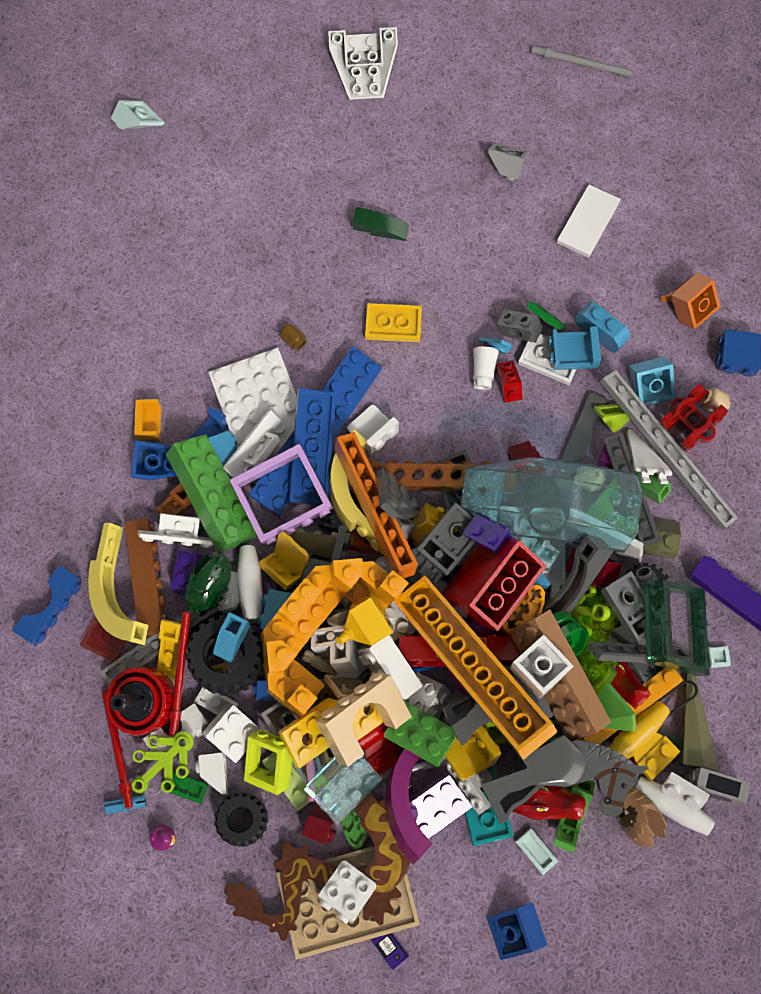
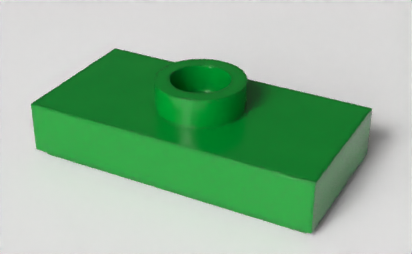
M173 772L175 787L169 793L202 804L209 784L187 776L179 778L176 772ZM166 782L165 787L171 789V784Z

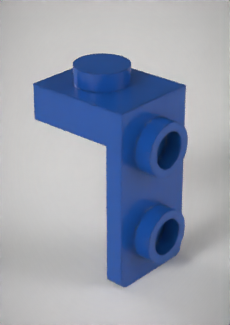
M211 406L206 411L209 419L189 439L205 434L208 438L221 434L228 427L225 419L226 415L220 409L216 411Z

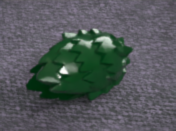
M214 552L210 556L206 554L194 566L192 573H190L185 593L186 602L190 606L189 611H193L202 617L209 609L217 608L220 605L219 602L224 599L223 595L229 590L228 584L232 569L230 562L227 564L225 555L218 557V552Z

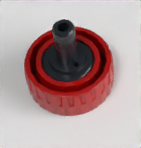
M133 667L124 670L112 680L107 690L105 705L111 722L117 729L130 735H147L163 728L170 721L169 711L172 710L174 685L167 675L156 668Z

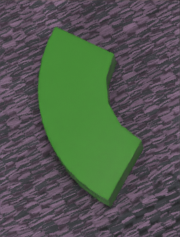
M350 792L342 809L344 810L342 827L347 841L353 849L358 851L370 835L359 824L362 819L349 805L356 797Z

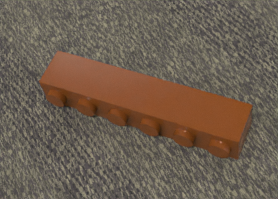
M146 517L124 523L137 622L148 625L147 637L159 634L161 620H168L167 614H164L163 607H166L164 595L161 594L163 580L159 577L158 570H161L160 561L156 557V552H159L158 544L156 541H143L137 534L138 530L156 532L154 523H151Z

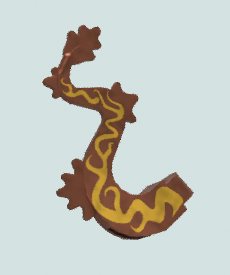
M363 787L349 804L362 819L359 824L371 836L375 845V857L372 864L365 870L360 871L376 883V889L363 906V919L367 921L372 916L378 925H383L384 914L386 912L389 914L394 913L390 900L402 896V893L396 886L406 875L411 862L403 854L393 837L386 815L385 800L382 799L379 802L369 790ZM284 843L282 845V859L274 863V867L282 871L281 885L285 903V910L282 914L275 916L264 913V907L260 901L258 890L253 888L249 892L245 882H241L237 886L232 883H227L225 886L229 894L226 903L236 907L233 915L252 921H259L269 926L271 933L277 931L280 939L286 941L289 931H296L298 929L295 921L300 913L303 882L311 879L325 886L338 868L318 858L309 857L308 845H303L301 849H296L289 843Z

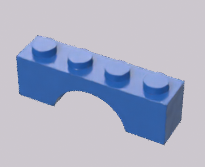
M61 566L57 567L47 581L52 590V598L48 607L35 615L23 614L12 629L14 633L34 646L44 641L47 630L57 623V616L61 611L67 609L72 595H76L81 589L82 581Z

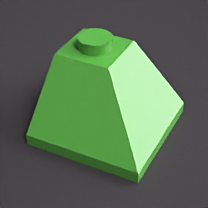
M607 682L597 694L611 720V723L604 728L634 732L637 730L635 712L614 687Z

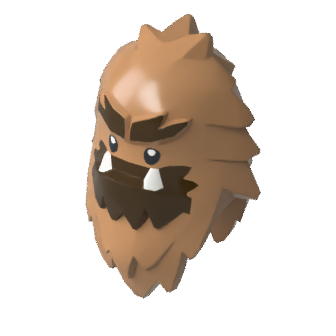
M632 788L626 794L622 812L615 817L631 841L641 847L646 845L652 848L654 847L652 838H657V836L666 837L665 829L667 828V823L653 803L644 798L645 794L639 793L636 788Z

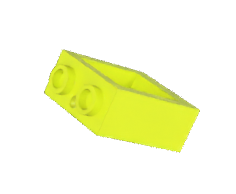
M260 729L248 736L244 781L279 795L290 786L292 758L281 736H276L267 730ZM261 747L277 753L275 773L259 767Z

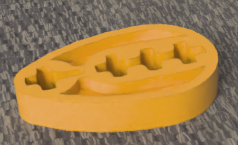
M532 585L500 629L507 635H510L509 630L513 629V627L541 614L545 598L544 589L540 585ZM537 590L536 595L538 596V598L536 597L530 600L533 595L531 591ZM525 605L524 610L526 613L519 614L518 618L520 620L514 621L512 623L513 627L508 628L507 621L513 620L515 617L513 613H518L521 610L519 606Z

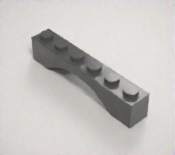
M589 536L584 538L575 551L573 568L567 581L558 594L543 607L542 613L551 610L552 614L561 611L571 614L613 553V550L601 538Z

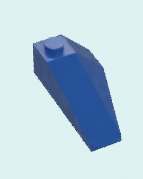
M135 440L130 460L131 478L151 481L177 476L166 456L172 446Z

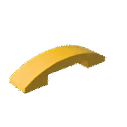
M162 619L159 639L161 641L157 670L167 675L174 685L181 623Z

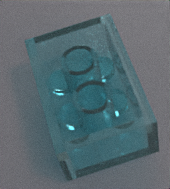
M363 756L349 767L338 763L334 757L303 789L327 816L338 825L382 778Z

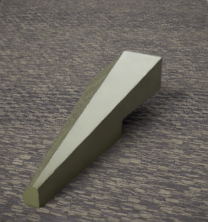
M260 524L264 534L273 530L267 528L266 525ZM295 528L296 531L289 535L299 546L314 552L313 557L331 562L337 538L336 532L326 535L318 530L311 532Z
M686 665L685 680L693 681L698 687L694 667ZM686 683L684 686L683 702L695 693V688L690 683ZM698 687L697 696L683 706L680 766L701 767L719 772Z

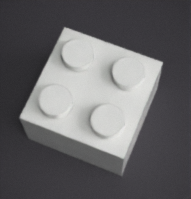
M228 702L202 734L231 760L237 763L247 751L248 736L260 730V728L233 704Z

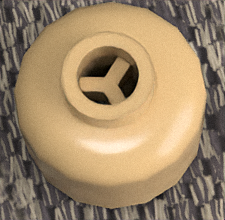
M716 387L707 389L706 396L701 400L702 407L711 413L721 404L728 410L731 404L729 394Z

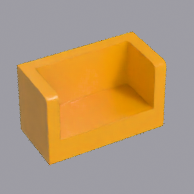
M136 400L134 428L136 439L138 441L160 440L161 404L159 400Z

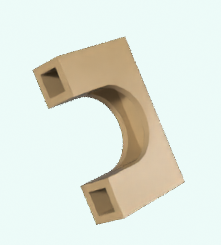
M381 672L373 674L369 681L357 686L353 693L341 698L337 705L325 710L321 717L316 720L338 763L349 767L364 755L353 732L354 717L363 705L373 703L384 724L395 729L412 717L391 675Z

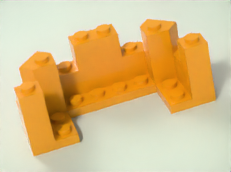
M362 558L334 560L330 565L315 566L261 633L266 692L298 718L303 716L315 702L317 694L325 684L294 660L298 652L343 597L353 604L372 592L382 609L385 610L397 599L409 583L392 570L388 574L375 562H363Z

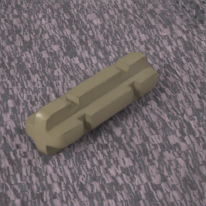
M310 650L303 652L301 656L303 661L310 663L311 666L321 672H326V675H337V672L328 661L318 655H314Z

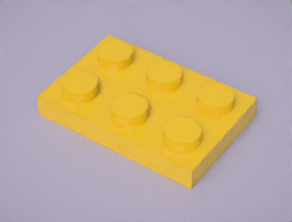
M367 303L365 340L420 342L422 306Z

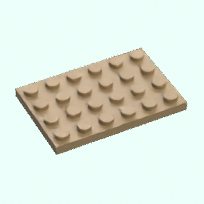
M375 846L323 861L337 867L342 861H346L357 870L363 871L372 864L375 857ZM279 872V873H276V874H277V879H278V883H279V888H280V892H281V896H282V901H283V905H284V909H285V903H284V897H283V891H282V885H281V874H282V872ZM407 873L396 886L402 893V896L390 900L394 913L389 914L386 912L384 914L383 925H378L372 916L369 920L365 921L363 919V908L352 924L349 922L347 924L343 923L336 917L338 913L332 909L327 911L319 904L318 895L324 886L311 879L305 880L302 884L300 913L295 921L298 929L296 931L290 930V936L297 960L420 925Z

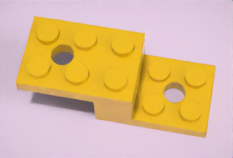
M325 699L303 716L278 731L295 767L300 769L329 748L316 720L321 717L325 710L337 705V700ZM369 703L370 710L368 713H364L365 705H363L354 717L353 732L357 741L383 723L373 703ZM308 733L309 740L307 743L303 744L302 737L304 734Z

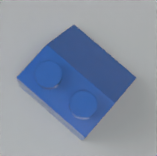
M533 902L487 917L501 960L531 953L547 946Z

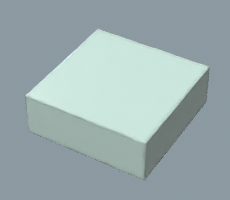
M728 646L707 648L710 668L731 666Z

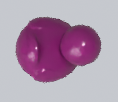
M157 825L149 834V842L155 850H168L175 843V833L167 825Z

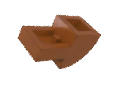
M181 483L156 508V512L159 515L160 513L184 514L192 506Z

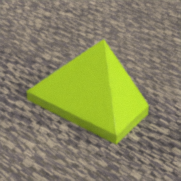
M618 403L594 406L593 410L613 432L618 431L631 420Z

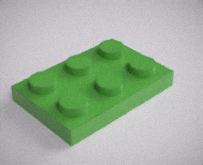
M405 702L412 717L397 729L388 727L384 732V737L438 767L457 739L452 727Z

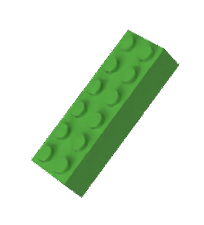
M206 434L174 443L166 456L218 554L251 542L257 534Z

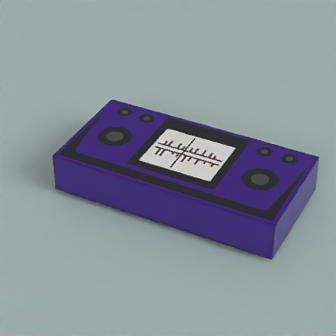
M393 933L370 939L392 970L409 957Z

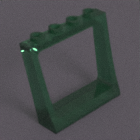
M665 580L644 582L647 663L695 676H710L705 589ZM670 592L685 594L690 597L694 664L676 659L673 656Z

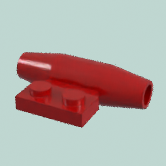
M384 722L358 740L361 749L364 751V761L373 777L376 778L391 768L405 749L384 737V732L389 727Z

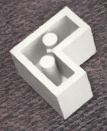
M345 625L317 629L311 636V649L321 658L330 657V664L338 674L357 671V641H346L342 645L336 641V638L344 630Z

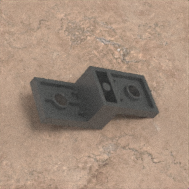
M454 503L429 534H424L411 549L418 563L416 571L419 573L420 579L426 576L433 585L436 584L442 575H448L475 543L463 535L464 530L473 517L457 503ZM456 525L462 528L463 532L460 537H455L452 533V529ZM409 577L404 578V580H406L409 584L405 587L402 593L405 592L408 588H410L413 584H415L410 581Z
M632 571L601 590L602 594L621 623L608 632L614 643L659 646L651 632L664 623ZM624 594L628 595L629 602L625 600ZM627 662L641 684L646 683L670 665Z

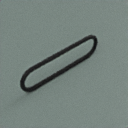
M685 680L657 700H663L683 684L690 683L694 686V695L672 710L667 718L697 696L698 687L693 681Z

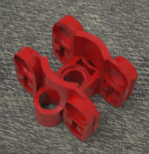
M701 384L697 385L688 394L686 399L682 397L675 398L671 402V411L659 423L668 432L680 422L691 433L685 440L680 442V447L686 453L699 441L702 443L712 442L716 434L714 426L721 422L728 413V410L721 404L706 418L695 407L707 394V390ZM680 403L677 409L675 410V404ZM695 416L698 418V423L690 424L688 418ZM707 430L712 432V436L709 438L702 436Z

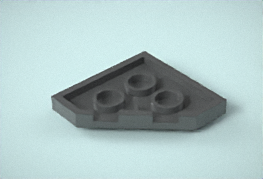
M383 468L378 470L376 473L380 507L392 519L398 517L400 519H408L410 517L411 520H414L420 516L418 500L415 497H411L406 488L396 482L392 473H387Z

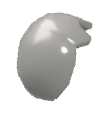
M351 605L332 611L326 618L329 626L345 625Z

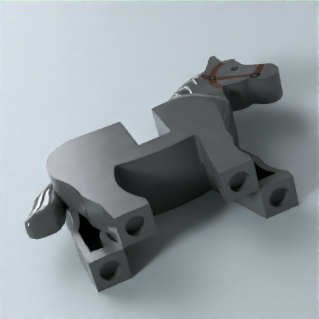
M504 666L549 719L552 718L553 714L545 696L539 700L510 670L511 666ZM470 695L442 708L461 746L468 742L478 728L492 722ZM562 736L533 751L524 760L510 744L513 752L525 769L481 784L500 824L506 822L516 807L525 803L543 786L568 787L591 779L596 780L598 791L602 795L600 801L601 812L606 816L615 817L623 810L627 792L634 785H638V775L646 771L648 767L634 765L622 754L605 746L586 741H569L565 736Z

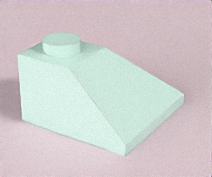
M119 100L111 116V119L120 129L161 126L165 123L144 101Z

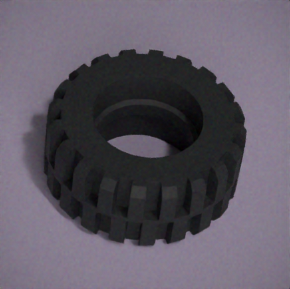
M219 615V619L209 618V622L205 625L202 622L198 626L200 629L197 632L193 631L191 634L192 640L186 646L188 653H185L186 660L188 661L187 667L192 677L204 689L213 694L218 693L221 696H227V694L236 695L239 694L238 691L248 690V686L251 683L255 684L258 680V675L262 674L264 670L262 639L251 625L241 643L245 650L244 660L236 670L225 674L217 673L210 667L208 653L217 641L219 631L227 617L226 615Z

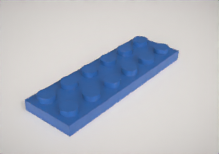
M299 388L297 390L293 447L298 444L302 446L328 497L336 393ZM300 457L292 460L288 502L320 506L323 502Z

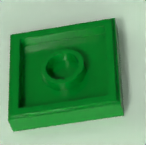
M529 302L526 306L555 329L562 331L566 326L540 305Z

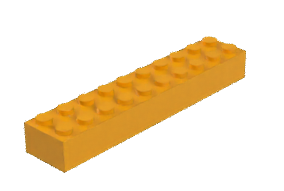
M423 576L397 597L394 603L523 760L557 733L550 719L426 576Z

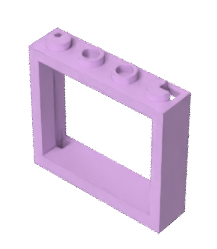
M300 444L230 479L260 542L263 544L275 543L278 534L282 531L290 535L296 531V527L300 525L305 527L313 523L312 519L318 516L320 518L325 517L333 509ZM300 457L323 504L264 534L241 487Z

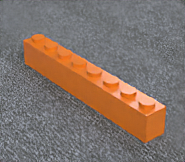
M355 432L337 437L334 450L391 571H395L403 579L414 575L418 563L397 519H392L380 507L377 478Z

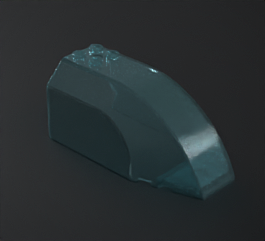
M521 458L466 467L460 507L473 515L478 514L482 517L486 515L497 525H505L510 529L509 533L514 537L579 547L584 538L589 536L601 538L613 552L625 553L638 533L643 491L636 473L567 460Z

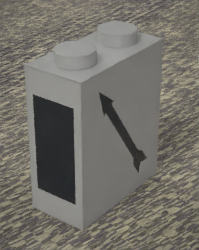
M701 767L692 770L686 778V781L710 794L709 798L735 806L747 803L751 782Z

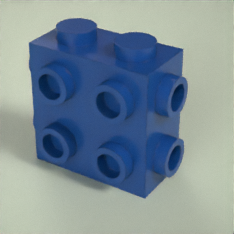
M725 329L722 336H719L717 346L720 347V352L716 356L718 371H724L727 374L739 373L747 377L756 376L758 371L761 370V334Z

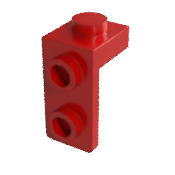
M514 361L497 363L496 369L502 383L504 403L523 400L522 381Z

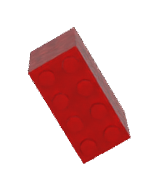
M508 538L497 554L478 545L441 594L466 621L499 631L547 565L518 539Z

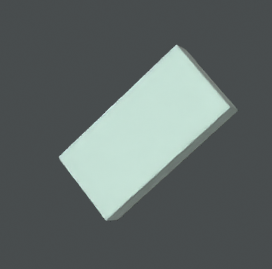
M531 828L515 841L542 875L558 862Z

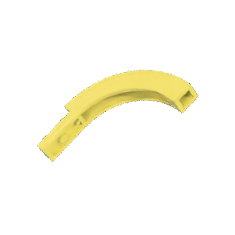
M354 429L351 433L355 432L365 452L367 440ZM335 453L329 480V493L334 511L343 526H347L349 532L356 528L358 534L361 537H365L370 542L372 548L383 555L367 518L357 508L350 495L347 475Z
M104 523L97 558L90 561L88 589L92 609L97 620L108 633L125 641L145 645L148 625L132 621L122 612L114 590V572L123 528L112 523Z

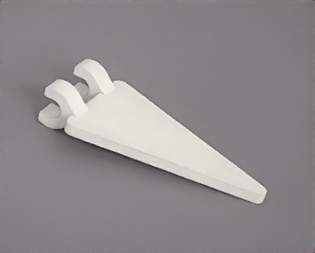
M628 429L626 434L635 471H640L641 482L650 483L649 475L657 473L658 482L660 484H668L666 476L672 475L671 469L632 429Z

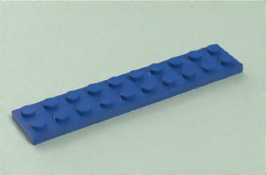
M354 346L350 348L321 390L336 393L333 440L382 370L381 366ZM294 430L276 456L293 447ZM292 461L260 477L248 494L249 497L279 518L290 504L288 498Z

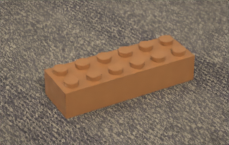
M551 610L539 614L509 630L521 655L539 638L545 635L574 666L544 695L553 715L569 741L595 734L611 723Z

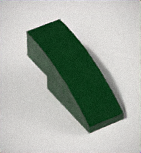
M356 207L353 230L370 232L371 236L406 241L409 224L377 211Z

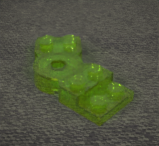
M605 587L596 588L595 596L587 597L584 607L593 608L596 604L606 605L610 610V617L605 621H597L590 615L580 616L584 625L591 627L592 634L584 650L576 657L596 695L617 675L615 667L618 664L617 661H598L587 648L590 642L610 643L609 635L614 631L618 623L617 616L601 592Z

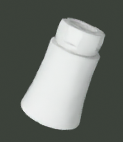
M476 347L473 349L475 389L489 390L492 388L495 365L499 353L497 349L492 347Z

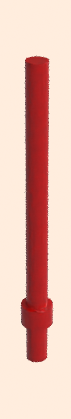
M182 612L172 710L169 711V719H171L169 735L171 736L177 734L178 723L182 715L180 705L191 614L189 612Z
M104 690L101 694L120 781L118 785L119 792L123 796L125 809L133 808L131 782H128L118 730L107 714L105 705L107 690Z

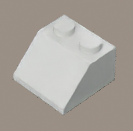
M543 635L512 663L510 670L540 700L574 666Z

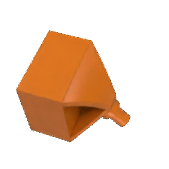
M700 273L694 274L674 291L670 292V294L661 295L662 303L671 301L674 304L678 321L694 330L720 308L714 279Z

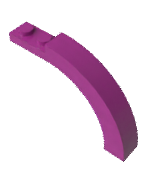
M404 749L389 773L385 792V807L393 837L403 854L414 865L433 843L418 826L409 802V779L412 769L420 757Z

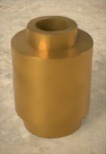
M286 324L281 328L280 338L292 349L299 351L307 343L305 335L293 324Z

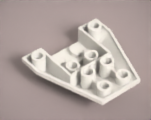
M397 27L380 28V33L346 35L345 30L328 31L329 50L349 100L384 98L398 46Z

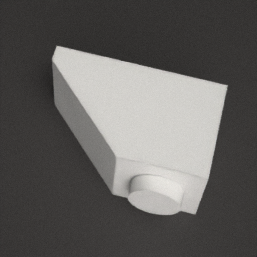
M222 752L199 755V761H196L197 774L200 773V777L222 795L229 796L226 754Z

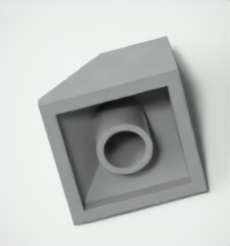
M494 143L488 151L500 175L512 181L520 177L528 152Z

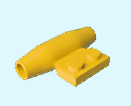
M657 701L636 716L637 730L634 732L622 730L608 747L622 754L627 759L633 756L636 765L648 767L643 774L649 780H653L680 752L666 736L656 733L670 714L667 706Z

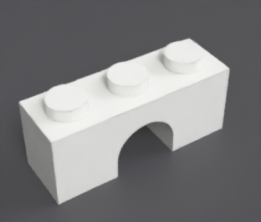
M194 703L182 711L181 731L189 732L193 737L196 735L197 737L202 736V732L209 723L199 707ZM160 728L147 735L143 740L148 746L147 740L152 735H158L159 737L175 736H168L165 730ZM152 738V744L157 745V739ZM180 739V744L185 746L186 740ZM159 745L156 748H150L148 746L150 751L168 752L173 747Z

